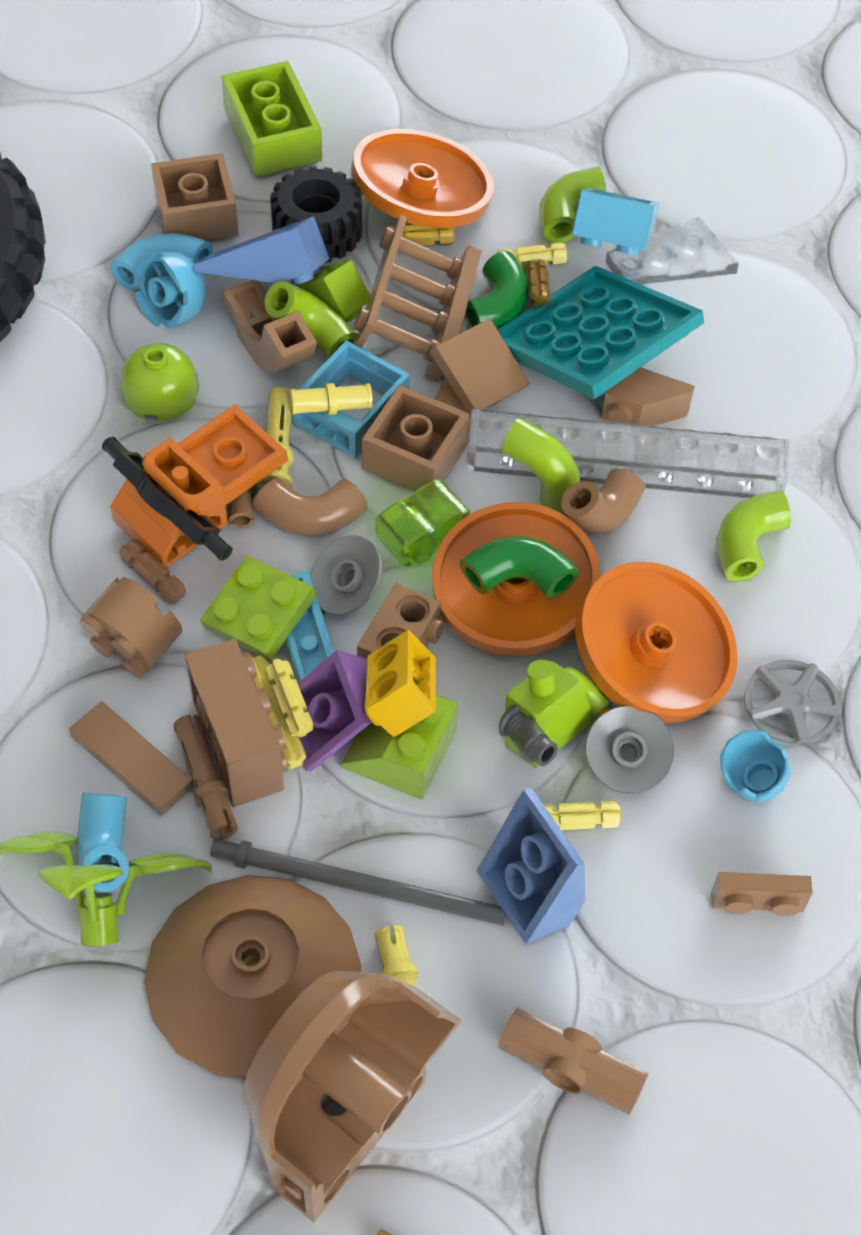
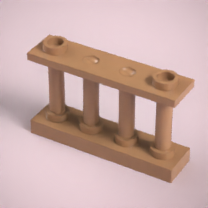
M400 215L394 228L387 226L381 238L379 247L384 249L367 307L366 309L363 307L360 309L353 329L359 331L355 345L362 348L372 332L424 355L423 359L428 361L424 376L439 382L443 373L429 351L436 345L460 334L482 251L468 245L461 258L456 256L453 259L402 237L407 217ZM397 251L446 272L451 282L445 286L395 264L394 260ZM389 278L439 299V304L444 306L443 311L439 310L437 313L386 291ZM380 306H385L431 326V331L436 333L435 338H431L429 341L377 318Z

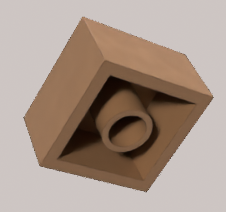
M223 153L151 163L155 197L163 233H180L205 241L239 236L236 202Z
M399 385L362 438V469L433 499L468 445L470 413Z

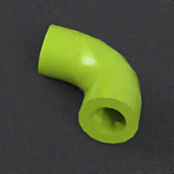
M601 167L582 169L566 174L548 187L539 205L540 224L546 240L551 243H564L574 238L575 235H572L576 219L575 211L578 209L582 190L593 188L606 191Z
M278 281L269 288L265 297V309L268 315L278 320L299 311L315 338L317 346L328 358L346 340L355 344L358 335L355 330L337 312L313 294L287 281Z
M518 418L505 437L502 453L524 464L535 473L541 483L540 503L542 506L549 507L565 515L561 507L562 496L570 486L580 482L579 468L571 453L554 436L537 425Z
M782 490L759 494L741 501L725 515L716 540L719 561L725 577L729 581H745L758 575L765 565L757 545L758 539L767 533L790 528V507L787 497Z

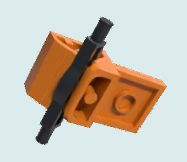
M233 405L179 443H176L169 437L147 452L144 458L137 452H129L116 437L110 436L102 444V449L115 460L112 465L126 478L125 483L110 506L113 521L129 537L137 540L145 548V552H150L166 568L200 544L205 545L219 561L227 559L231 555L233 548L218 535L220 530L228 525L225 505L288 462L287 451L236 405Z

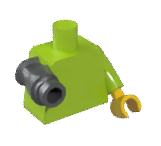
M542 659L532 662L527 669L528 677L512 688L506 695L505 712L501 716L498 726L500 735L505 737L506 747L535 769L538 766L549 764L559 749L595 721V714L598 713L601 716L611 710L608 706L610 700L590 677L575 668H562L554 661L550 662Z

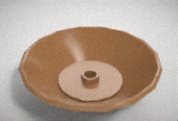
M245 875L208 885L173 910L151 944L144 985L153 1022L177 1054L215 1075L246 1078V1074L259 1048L284 1012L298 996L317 978L330 971L360 972L361 963L349 925L325 897L290 879ZM248 956H256L260 959L253 966H247L243 963L244 959Z

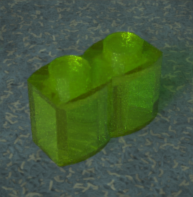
M437 479L419 488L408 499L400 500L383 510L375 518V534L404 567L415 563L421 564L431 558L447 533L459 521L470 515V510L441 479Z

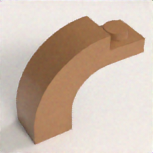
M250 280L223 291L222 300L239 328L238 337L263 370L275 374L312 358L317 342L299 311L278 320L268 315L265 309L266 293L259 281Z

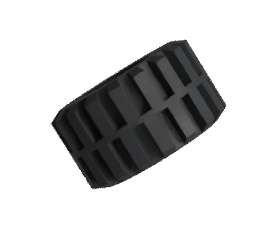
M316 166L309 167L308 170H294L293 175L286 174L282 177V182H277L273 187L274 192L270 196L272 231L314 216L330 258L325 263L332 262V258L335 257L341 259L346 256V251L352 252L356 248V242H360L362 237V193L360 188L356 187V182L352 178L346 179V174L341 171L333 172L332 168L327 167L317 169Z

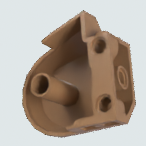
M330 971L317 978L284 1012L259 1048L246 1074L242 1094L275 1192L311 1221L315 1222L425 1083L426 1065L462 1020L418 988L405 981L381 973ZM335 1100L347 1111L340 1116H330L322 1109L328 1102Z

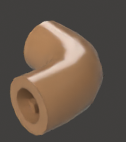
M614 468L610 470L600 491L595 484L589 481H581L570 486L562 496L561 507L568 518L574 521L585 533L590 535L609 534L627 522L638 505L646 485L635 474L623 469Z
M275 478L261 488L253 502L254 510L271 524L287 533L307 537L335 533L353 523L368 508L361 491L353 483L345 479L338 481L323 494L309 497L297 493L282 479Z

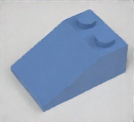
M313 216L214 252L195 263L193 267L195 272L269 283L291 280L292 284L298 285L313 279V275L322 272L320 266L330 258Z
M531 787L524 789L476 871L524 943L528 944L569 927L585 903L584 861Z

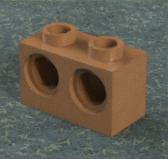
M395 583L358 643L357 656L367 658L368 655L406 630H409L426 648L429 643L435 644L440 638L445 621L440 619L441 601ZM407 620H417L418 622H408Z

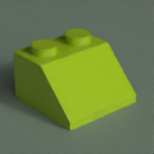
M436 694V712L394 738L382 726H376L371 722L356 735L341 763L342 768L423 799L457 729L459 703Z

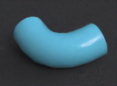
M180 233L155 234L137 240L123 250L110 264V270L115 280L121 286L135 291L140 286L139 278L134 279V270L138 261L145 255L156 252L176 251L190 257L197 263L212 254L213 247L210 242Z
M82 792L77 833V864L80 866L112 865L122 868L121 876L94 884V890L102 893L112 892L122 886L129 873V862L123 853L127 797Z

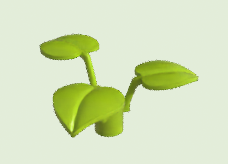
M41 832L12 838L0 843L1 855L7 851L35 853L52 850L63 856L65 865L40 869L39 877L68 900L75 896L77 915H80V943L84 946H107L119 942L118 915L126 914V900L132 881L137 876L145 873H161L194 866L212 872L211 863L179 853H159L129 860V873L126 881L121 886L117 902H113L112 894L95 893L94 884L121 876L122 868L112 865H75L69 846L77 844V836L61 832Z

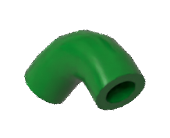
M508 251L493 255L483 267V276L492 290L483 296L468 300L465 313L470 328L491 319L496 329H499L517 317L526 306L529 292L528 280L523 267L515 255Z
M526 536L497 538L476 548L461 559L459 563L468 582L483 595L510 578H523L533 583L548 599H554L567 591L579 574L578 567L565 554L546 541Z

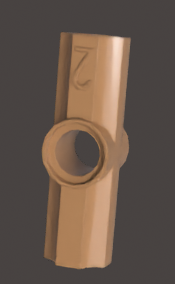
M518 1007L508 1020L498 1044L499 1049L542 1070L545 1078L556 1087L574 1094H580L583 1091L630 1115L648 1077V1073L603 1051L599 1041L586 1032L571 1027L561 1030Z

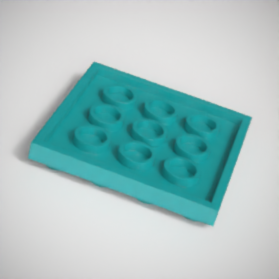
M595 265L552 293L548 306L542 304L539 308L532 306L497 330L518 363L595 399L704 324L703 310Z

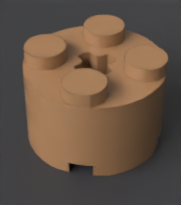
M118 577L115 578L79 620L81 626L93 635L89 641L90 644L105 657L109 658L114 653L122 658L121 663L124 668L137 678H142L146 672L150 671L183 631L180 622L171 611L165 616L156 606L160 600L153 593L126 577H122L120 581Z

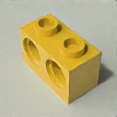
M406 630L367 656L365 712L373 724L382 726L393 738L436 712V657L409 630Z

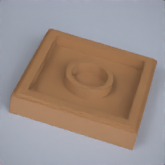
M491 319L436 345L429 351L467 413H470V417L477 415L531 384Z

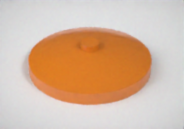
M391 129L371 134L358 144L351 164V177L356 182V187L360 188L362 196L394 218L399 219L400 215L407 217L406 222L419 226L454 228L470 224L485 214L493 194L494 185L491 174L473 153L449 139L424 131Z
M527 502L495 504L477 510L463 518L442 540L436 552L432 569L434 598L441 601V616L449 628L470 645L483 651L503 656L539 654L556 648L575 635L576 616L581 600L590 587L600 578L598 556L585 532L562 513L549 507ZM526 536L546 541L565 554L578 567L579 574L571 587L554 599H548L533 583L523 578H510L483 595L468 582L459 563L461 559L476 548L497 538Z
M630 562L614 567L604 573L590 587L581 600L575 623L576 643L581 660L597 687L619 707L630 706L641 712L653 713L664 723H682L705 714L730 689L736 674L738 655L734 632L719 603L701 584L690 576L659 563Z

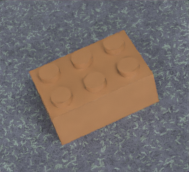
M234 638L185 654L192 701L201 719L204 733L221 777L229 789V797L233 807L283 791L282 773L288 771L283 751L287 749L280 725L271 724L268 714L272 713L265 689H257L253 678L257 677V673L250 653L242 654L237 640Z

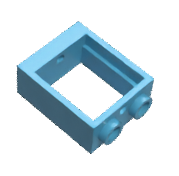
M346 340L300 389L325 388V384L334 383L335 387H339L350 376L363 384H370L372 389L383 394V396L360 421L339 410L337 415H327V411L298 413L292 415V423L356 459L362 452V438L398 386L402 385L410 389V374L406 373L399 366L392 365L373 355L366 348H360Z

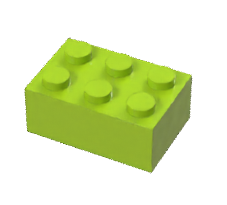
M289 61L221 75L224 109L255 177L322 161L321 127Z

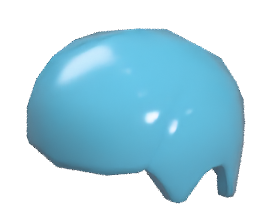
M742 731L729 739L720 753L721 772L726 784L735 794L749 802L756 801L759 803L771 800L784 791L791 777L790 761L784 747L774 741L765 731Z

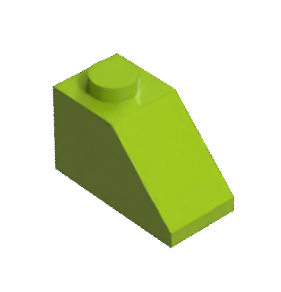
M352 260L321 267L322 272L313 275V279L296 285L326 303L347 323L357 318L361 307L368 303L370 293Z

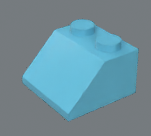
M593 188L584 189L581 192L572 235L581 237L580 243L601 248L602 242L616 244L617 252L637 255L638 249L645 251L648 248L660 203Z

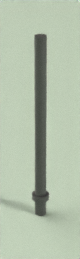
M215 838L211 847L210 856L233 861L235 866L246 869V866L250 865L504 926L506 914L499 905L252 847V842L244 840L237 844Z

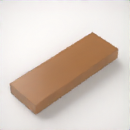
M102 701L69 728L71 737L160 816L193 788L191 778Z

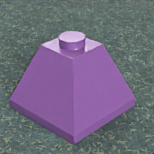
M336 650L298 682L307 706V711H304V713L309 712L314 724L313 730L307 733L305 737L300 738L306 753V759L303 761L305 771H313L371 723L364 707L366 699L367 658Z

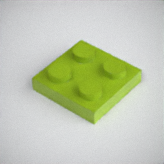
M246 555L202 615L200 622L205 629L227 640L236 638L239 646L257 655H263L267 660L271 661L312 604L317 593L313 586Z

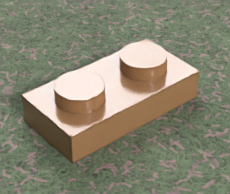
M718 872L711 891L712 908L726 909V911L733 914L763 910L772 911L773 914L779 916H790L798 912H804L813 893L811 876Z

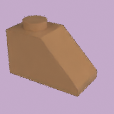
M640 367L606 391L601 418L611 421L616 425L639 431L686 417L690 410L695 386Z

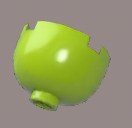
M151 343L139 347L130 354L121 370L120 388L122 399L127 409L137 417L145 419L146 414L157 416L158 421H168L182 416L195 403V395L199 389L198 376L191 359L176 346L166 343Z

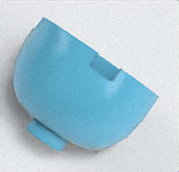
M166 251L145 255L138 261L134 270V279L139 278L140 290L135 291V296L142 313L151 324L160 326L162 323L166 327L165 329H172L189 322L202 310L206 298L205 279L202 273L195 272L193 267L195 262L190 257L176 251Z

